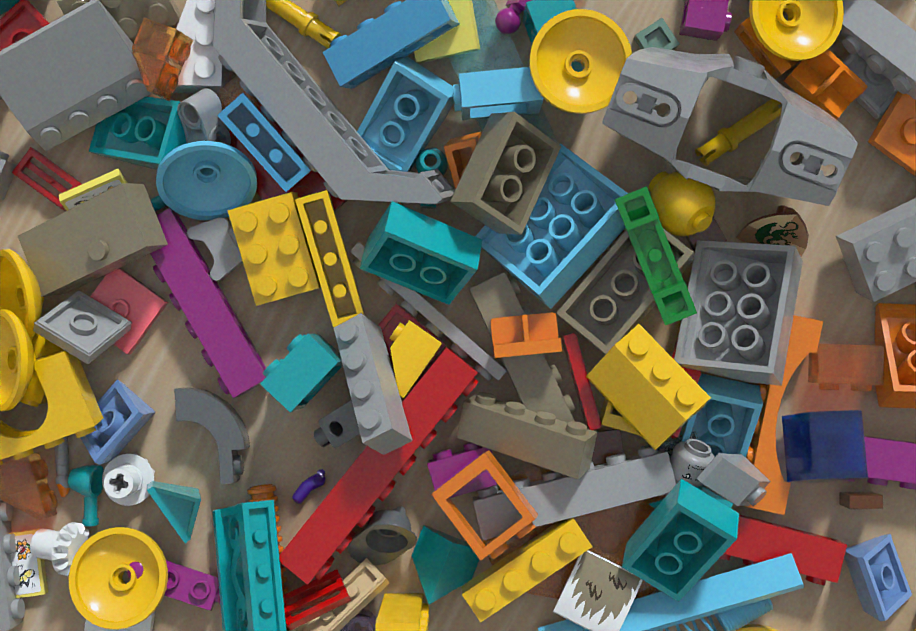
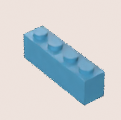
M405 0L404 2L392 3L384 9L385 14L377 19H367L357 26L358 30L349 36L343 35L334 39L330 43L331 47L323 51V54L339 86L348 89L357 87L393 65L394 61L410 55L459 25L460 23L448 0Z

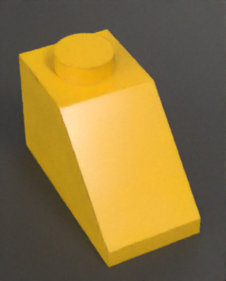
M410 320L406 326L400 322L389 338L394 341L390 350L400 396L403 398L408 394L442 345L439 340Z

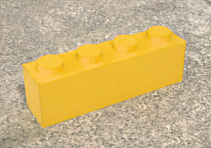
M325 190L295 199L333 327L360 313L365 315L329 191Z
M574 518L557 521L462 586V596L481 623L593 546Z
M384 593L375 623V631H428L429 604L423 603V593Z

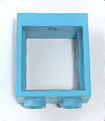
M529 67L459 73V84H453L455 112L461 111L462 120L489 118L492 113L516 112L518 115L535 114L540 112L544 100L533 83Z

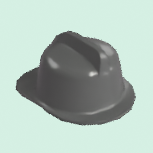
M399 506L393 510L374 512L369 518L365 529L349 543L348 552L350 556L360 563L367 558L373 565H382L395 560L404 552L414 547L417 543V537L411 531V523L406 516L405 508Z

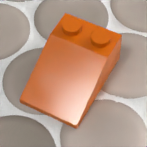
M878 303L875 307L874 382L879 407L916 409V304Z

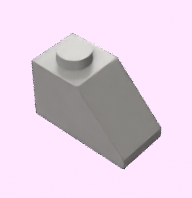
M718 453L697 477L703 485L736 506H749L750 504L754 506L759 503L767 493L765 487L771 482L742 454Z

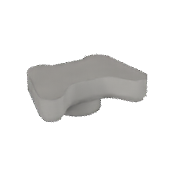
M219 217L190 227L187 230V236L190 239L203 241L209 248L214 258V265L210 272V277L213 280H223L243 263L233 227L228 220Z

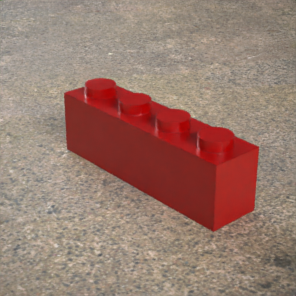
M739 514L737 540L719 559L730 561L731 556L742 558V564L749 566L792 553L799 573L806 575L805 580L825 585L826 580L838 583L847 544L837 539Z

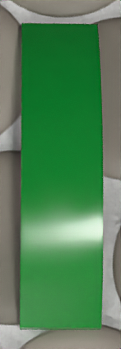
M647 186L614 199L665 326L697 314Z

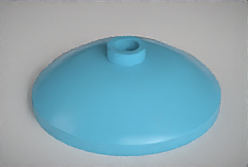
M196 141L175 148L163 158L156 173V187L162 201L176 213L197 220H213L219 217L227 218L229 217L227 210L248 205L252 201L257 189V175L252 162L238 149L220 142Z

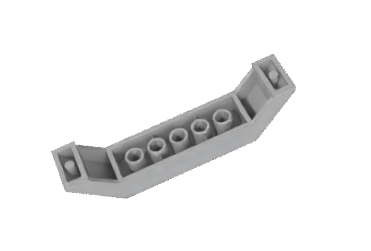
M215 0L213 47L220 54L218 59L228 70L234 71L241 79L239 83L243 90L258 99L262 104L260 108L264 115L271 121L278 123L283 129L282 136L290 145L298 147L304 155L303 161L312 171H318L325 180L324 186L334 197H339L343 200L439 204L452 199L455 189L438 169L414 173L389 170L267 25L266 0Z

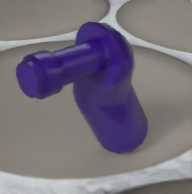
M319 469L317 474L302 482L292 496L293 501L297 504H302L312 490L324 485L326 480L325 471Z

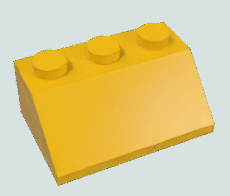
M640 324L617 342L586 376L654 450H657L699 412L711 398Z

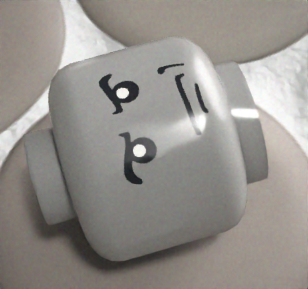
M688 439L676 444L670 456L676 484L682 478L696 488L704 486L697 477L715 458L711 448L706 443L697 439Z

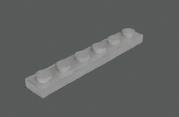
M359 242L350 251L356 257L352 263L360 268L365 249ZM380 277L377 284L390 296L396 291L405 300L401 305L415 317L419 312L426 317L429 322L425 326L439 338L443 334L453 341L450 348L463 359L468 355L478 363L474 369L488 381L492 377L499 381L507 372L506 369L416 291Z

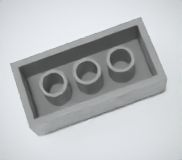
M916 198L836 236L855 291L861 296L875 302L916 282Z

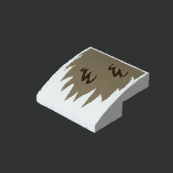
M587 550L578 557L553 612L589 631H620L643 580L621 566Z

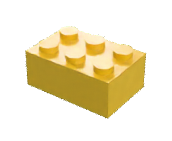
M295 192L227 210L256 306L321 287L295 199L298 198V194Z

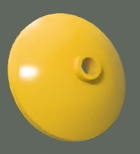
M750 0L749 3L750 20L757 38L770 52L786 60L803 61L822 54L835 42L843 23L844 9L842 0ZM783 11L787 13L788 21L784 18Z
M587 9L565 11L547 21L537 33L529 55L531 78L541 96L554 107L574 114L597 112L609 105L625 61L632 54L631 46L623 30L606 15ZM572 62H580L583 70L581 72L574 71L571 66Z
M11 249L0 250V309L12 311L22 321L30 339H32L36 333L33 331L34 322L41 318L44 297H41L40 287L35 274L24 259Z
M0 309V411H9L22 400L33 376L36 356L31 339L22 321L12 311Z
M126 527L105 529L91 536L75 554L69 572V590L75 607L89 622L106 629H124L135 626L147 619L161 603L168 582L167 563L158 544L147 534ZM135 561L143 566V574L138 579L134 569L130 566V563ZM129 570L131 578L128 583H125L123 581V574Z

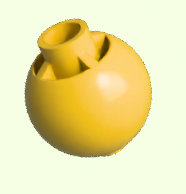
M666 171L660 172L651 180L649 184L650 196L661 225L667 232L674 236L683 237L703 232L710 226L716 206L715 195L711 186L690 178L685 179L677 171L670 174Z

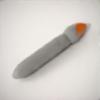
M67 436L64 437L65 442L54 447L57 474L55 481L61 497H66L70 491L68 485L69 456Z

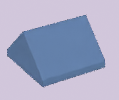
M118 379L97 402L104 419L95 426L96 431L80 437L94 462L99 465L110 462L113 458L117 457L155 413L151 407Z
M891 534L882 535L846 548L844 558L863 611L878 621H886L912 596Z

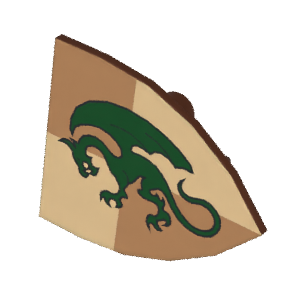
M780 205L777 207L776 213L765 215L749 222L736 238L754 244L796 246L800 256H802L808 246L809 234L806 224L798 212L791 207Z

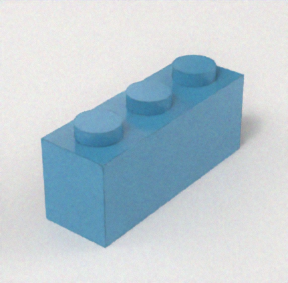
M244 93L239 95L217 115L285 192L311 171Z

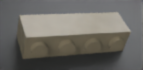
M479 392L463 401L457 438L575 479H579L590 469L597 432L587 429L585 424L575 421H561L556 419V416L552 413L544 411L534 412L525 409V405L521 403H506L497 400L495 395L486 392Z

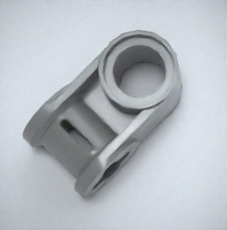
M202 89L178 104L177 112L183 125L187 143L214 141L230 145L231 137L227 126L217 116L222 111L221 101L217 94L210 89Z

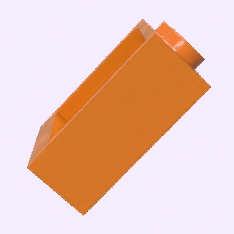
M490 450L483 453L431 494L480 560H483L488 555L495 559L509 548L506 541L516 534L521 539L536 527L532 521L537 518L538 513ZM486 469L522 515L521 519L487 545L483 543L450 499V497Z

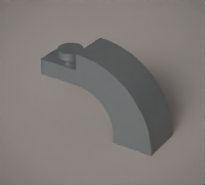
M191 387L175 388L176 421H192L207 428L215 438L218 446L221 484H231L239 481L240 475L244 473V460L242 455H238V450L250 447L248 432L240 415L227 401L212 392Z

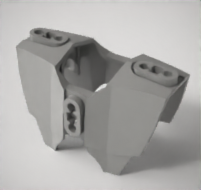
M656 47L638 50L626 59L602 124L663 158L685 179L690 178L714 187L718 191L760 192L830 206L858 144L851 133L822 108L782 86L765 70L764 66L736 55L732 61L730 54H693ZM709 77L732 83L782 103L780 120L775 125L777 129L770 149L765 158H761V166L754 178L741 176L731 179L694 164L675 159L678 145L700 91ZM627 91H633L637 94V100L632 104H627L623 100V96ZM666 103L670 108L667 113L658 114L655 106ZM794 152H800L799 158L794 162H790V156ZM833 164L835 171L833 174L825 176L820 169L821 166Z

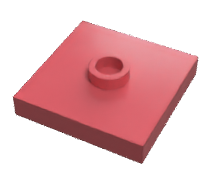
M121 268L106 274L90 296L132 322L131 330L114 343L115 346L126 354H131L168 304L166 300Z

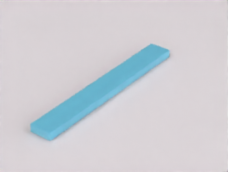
M790 553L699 580L679 602L662 591L634 599L620 631H658L804 588V584L793 555ZM567 619L538 628V631H589Z

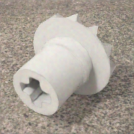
M137 454L119 455L113 458L105 467L102 477L103 488L108 497L114 502L125 506L136 505L150 496L147 491V484L154 481L155 470L151 468L147 459Z
M76 522L68 523L60 531L39 529L31 540V554L36 558L51 560L54 570L58 574L68 576L75 554L82 544L88 540L89 530L84 528L83 524Z

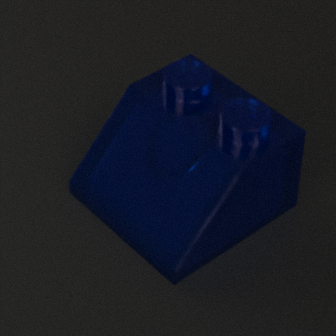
M862 410L805 412L782 416L787 482L820 483L868 478Z

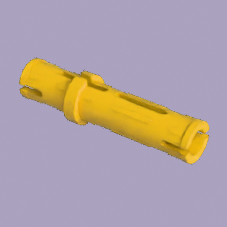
M266 0V7L298 28L299 34L304 37L310 36L326 47V49L331 47L330 43L334 39L341 36V33L320 21L316 13H308L291 0Z
M771 98L729 128L724 127L717 131L716 137L695 149L697 156H703L699 159L704 166H708L727 151L733 152L736 150L740 142L781 115L782 106L778 107L781 102Z

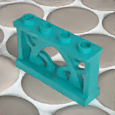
M274 500L240 503L235 506L214 510L212 514L223 631H286Z

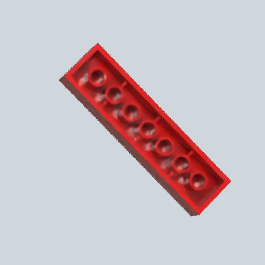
M446 347L402 402L412 441L385 455L367 446L279 555L280 563L307 585L314 577L320 580L335 560L332 556L334 551L341 554L356 534L352 530L357 524L362 528L376 509L372 505L378 498L383 502L393 490L394 485L397 483L393 480L395 475L399 472L404 476L416 461L417 456L413 454L419 446L425 449L437 435L438 431L434 429L436 424L440 420L446 423L458 408L454 402L460 394L467 397L479 381L474 377L478 372Z

